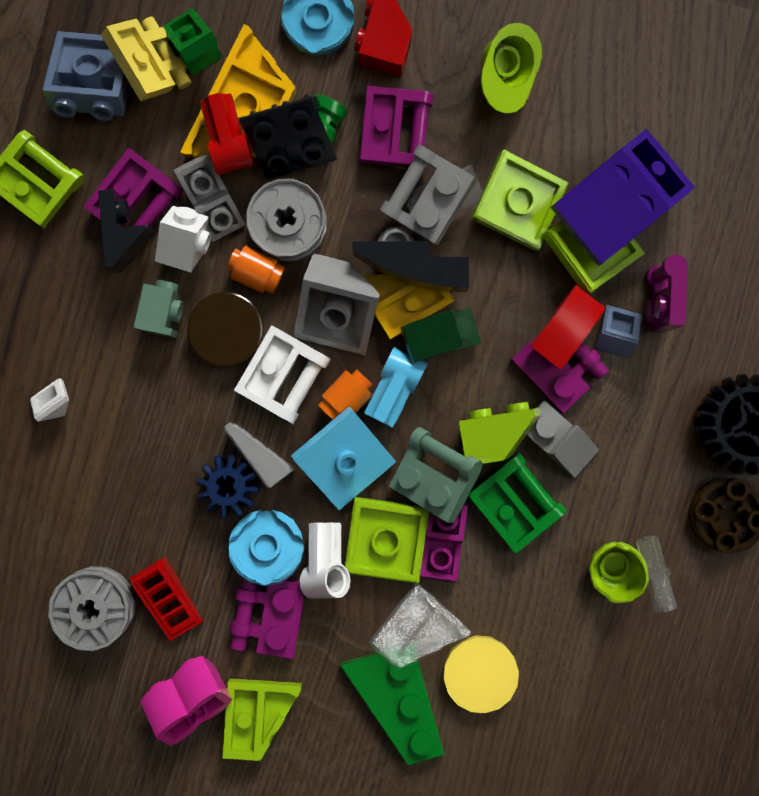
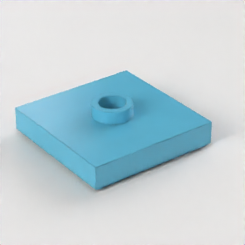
M350 406L291 455L297 465L338 510L342 509L396 463L395 459Z

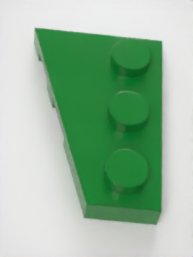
M413 642L341 662L342 669L408 765L445 755Z

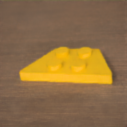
M244 24L209 95L231 93L238 118L250 115V111L253 110L259 112L269 109L273 104L281 106L283 101L291 103L297 91L291 80L277 66L271 54L264 49L254 36L251 28ZM202 109L180 151L187 158H197L205 153H208L211 158L208 148L210 138ZM249 142L252 157H256L255 152Z

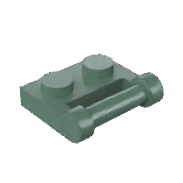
M418 427L409 438V448L389 487L447 523L454 524L481 472L482 462L473 456L465 457L433 439L429 431ZM425 452L459 471L457 481L421 461Z

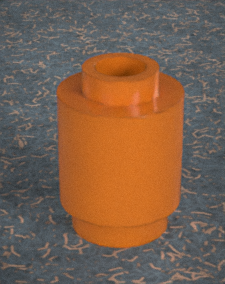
M247 245L243 247L242 251L235 249L227 265V269L232 271L231 280L262 294L265 291L274 294L285 271V267L279 265L277 259Z
M357 369L352 374L345 370L322 394L324 399L318 406L332 420L349 406L357 413L373 396L368 390L373 384Z

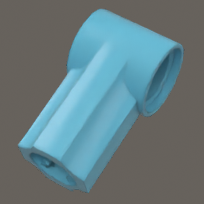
M394 347L379 376L381 380L364 414L393 428L410 392H414L428 363L424 361L411 363L408 353Z

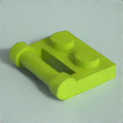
M26 130L19 132L0 155V196L43 228L47 226L69 196L81 187L85 176L76 168L69 169L35 142V137ZM27 154L61 180L55 189L18 162L22 155Z

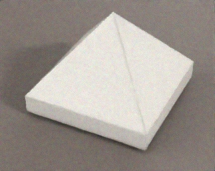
M61 378L55 380L30 398L34 418L38 422L65 416L69 397L64 381Z

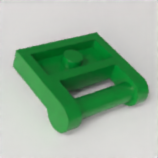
M520 452L508 459L500 468L472 489L468 495L515 554L555 523L567 511L560 501L556 503L525 466L526 460ZM512 473L544 511L538 519L532 515L505 481Z

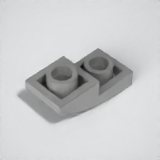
M208 153L174 169L195 211L198 214L209 217L207 232L211 233V240L213 242L245 226L221 177L216 174Z

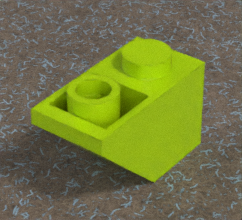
M528 402L505 405L507 413L492 415L491 408L469 411L470 419L459 421L464 456H473L480 460L482 464L509 459L540 417V408L529 409Z

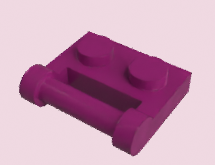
M367 86L360 163L409 168L415 158L413 152L417 145L420 144L425 147L428 110L433 106L434 95L420 90ZM403 105L414 107L410 153L399 152Z
M128 148L83 207L101 220L98 191L114 189L123 197V200H127L131 214L155 182L162 189L134 224V226L149 225L152 227L174 198L178 200L184 190Z
M671 255L662 262V265H655L646 272V282L652 287V299L647 301L645 319L647 323H650V332L666 333L685 326L688 265L686 259L681 255Z

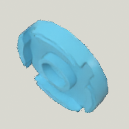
M284 0L281 12L282 27L289 42L299 51L313 56L328 55L341 49L349 40L355 25L354 9L351 0Z
M260 510L251 512L239 520L232 530L229 539L230 562L239 576L251 584L261 586L280 584L291 577L302 562L304 553L302 533L293 519L279 511Z

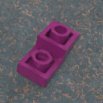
M467 504L463 505L454 524L447 523L429 512L420 578L457 582L461 546L464 540Z

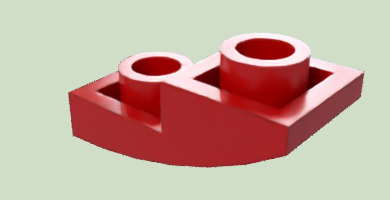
M575 285L552 313V318L529 346L561 370L587 337L606 308Z

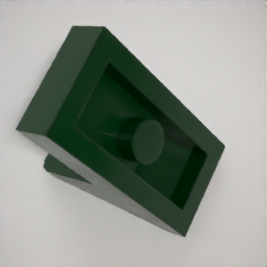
M471 308L455 312L448 310L400 327L411 363L481 344Z

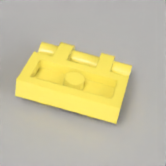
M154 17L144 19L141 25L137 19L109 25L102 32V38L140 101L168 93L175 85L181 90L192 83L186 73L187 66L181 57L176 56L168 43L170 39L166 34V30L163 27L159 28Z

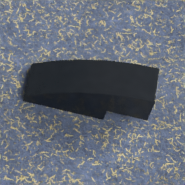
M430 241L352 242L354 257L396 280L417 287L446 292L466 293L469 289V257H430Z

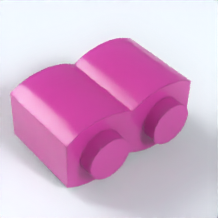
M199 656L185 661L171 679L155 683L140 702L156 738L171 746L189 736L202 722L211 719L224 710L232 701V698L215 665L204 656Z

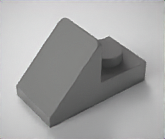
M542 401L536 407L540 408L541 415L526 436L575 478L596 455L599 449L578 425H572L546 401Z

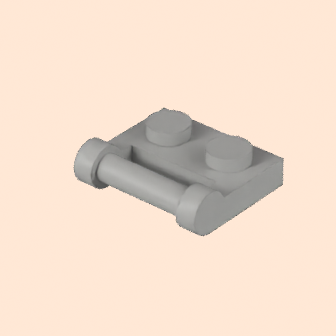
M418 144L413 152L415 158L389 202L385 200L379 210L438 245L477 179L426 147ZM429 164L436 168V171L411 213L408 214L401 209Z

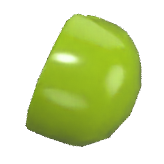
M613 541L603 544L593 552L588 565L590 580L593 587L610 602L630 603L644 594L649 583V573L646 561L638 550L627 543Z

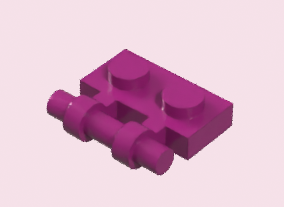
M536 336L510 359L561 414L590 389L589 385L581 378L587 370L597 380L601 379L609 371L599 360L601 356L593 348L590 351L583 342L574 353L579 361L572 368L566 363L560 370L529 346Z
M243 578L241 587H237L235 597L239 602L236 619L231 621L229 631L233 634L230 648L244 651L247 638L252 636L259 638L256 653L294 659L305 598L300 588V581L286 579L280 584L268 586L267 590L256 589V584H251ZM253 603L264 604L261 624L250 622Z

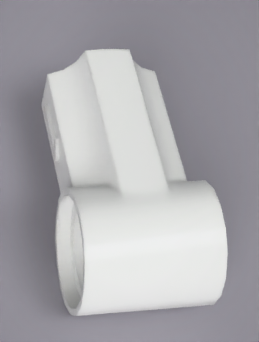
M309 523V566L303 569L300 576V588L307 598H340L350 588V574L347 568L341 564V523Z

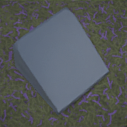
M606 305L596 337L595 349L629 358L638 345L642 315Z

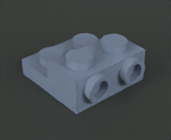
M57 31L42 89L49 110H53L59 116L66 118L75 116L76 112L90 113L94 118L102 121H109L113 116H124L130 84L102 36L98 34Z

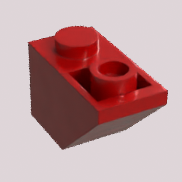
M367 0L364 16L369 17L365 30H358L354 45V51L359 52V66L401 78L412 43L413 29L396 0Z

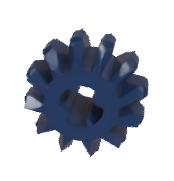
M236 454L229 455L227 466L220 455L215 456L214 464L216 470L208 464H204L201 468L209 476V479H196V485L207 487V491L198 494L197 498L198 500L211 498L212 501L206 508V511L209 513L213 512L218 505H221L220 517L227 518L231 505L233 513L239 517L243 515V508L240 502L249 508L255 505V501L247 493L258 494L261 492V487L249 484V481L255 480L259 476L256 472L246 475L245 471L250 466L247 460L241 462L237 468ZM233 477L235 479L233 487L237 491L234 495L233 492L225 495L222 492L224 484L221 480L222 478L227 480Z

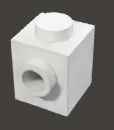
M172 206L160 221L155 262L191 272L202 255L206 254L210 245L211 233L207 232L209 217L198 214L195 210L188 207Z

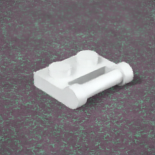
M271 325L234 391L294 424L299 416L296 413L321 368L326 369L331 359ZM301 355L309 361L285 403L282 405L275 401L274 398L297 358Z

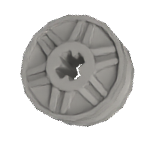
M277 179L263 185L252 196L247 208V228L252 240L264 254L277 259L279 262H299L312 256L321 247L327 233V215L319 195L308 184L295 179ZM292 215L295 224L293 226L286 224L283 227L280 219L282 217L288 219Z
M90 566L69 575L56 586L49 600L48 617L54 633L63 643L77 650L95 651L109 646L128 629L135 615L136 599L131 585L122 574L108 567ZM91 600L95 602L94 608L100 610L95 615L91 614V607L86 605Z

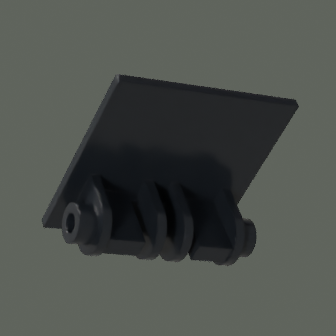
M307 94L304 95L303 99L291 103L283 101L281 106L273 104L269 109L259 112L253 110L250 111V115L239 118L267 180L337 160L319 115L321 106L317 96L310 97Z

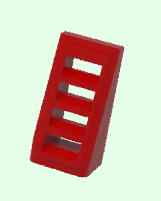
M167 557L160 559L129 578L135 591L169 641L203 622L201 615ZM161 574L164 580L150 588L146 581ZM169 586L172 593L157 600L154 594ZM178 599L181 605L165 614L162 607ZM186 611L189 618L172 626L169 620Z

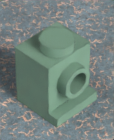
M156 280L155 286L143 283L134 328L142 332L178 339L179 332L173 329L174 322L179 323L183 311V301L179 300L180 294L177 293L179 285L163 280Z

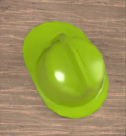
M511 23L504 26L498 31L493 40L488 42L483 50L480 80L482 93L488 104L498 112L504 114L517 112L525 105L530 95L542 59L540 40L537 33L530 26L522 23Z

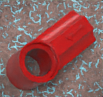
M216 93L200 101L210 138L208 148L216 174L221 175L254 166L249 142L245 132H242L232 94Z

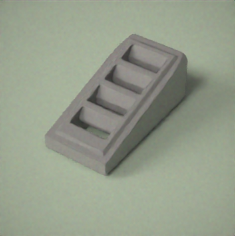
M231 422L224 426L226 434L267 488L273 487L295 470L292 468V465L241 426Z

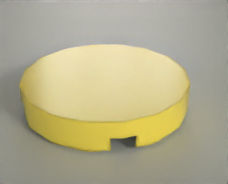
M475 635L463 640L450 650L444 661L443 679L448 694L458 706L470 712L488 713L500 709L511 700L518 686L519 670L514 656L504 643L490 636Z

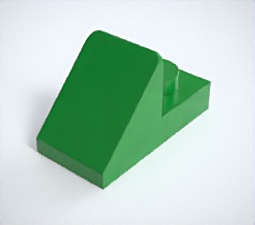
M193 8L162 26L166 30L170 42L192 75L197 74L221 59L222 54L217 47L219 45L218 41Z

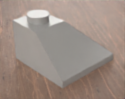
M313 253L302 282L294 338L365 356L379 293L350 262Z

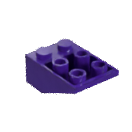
M646 128L550 208L596 264L600 266L695 187Z

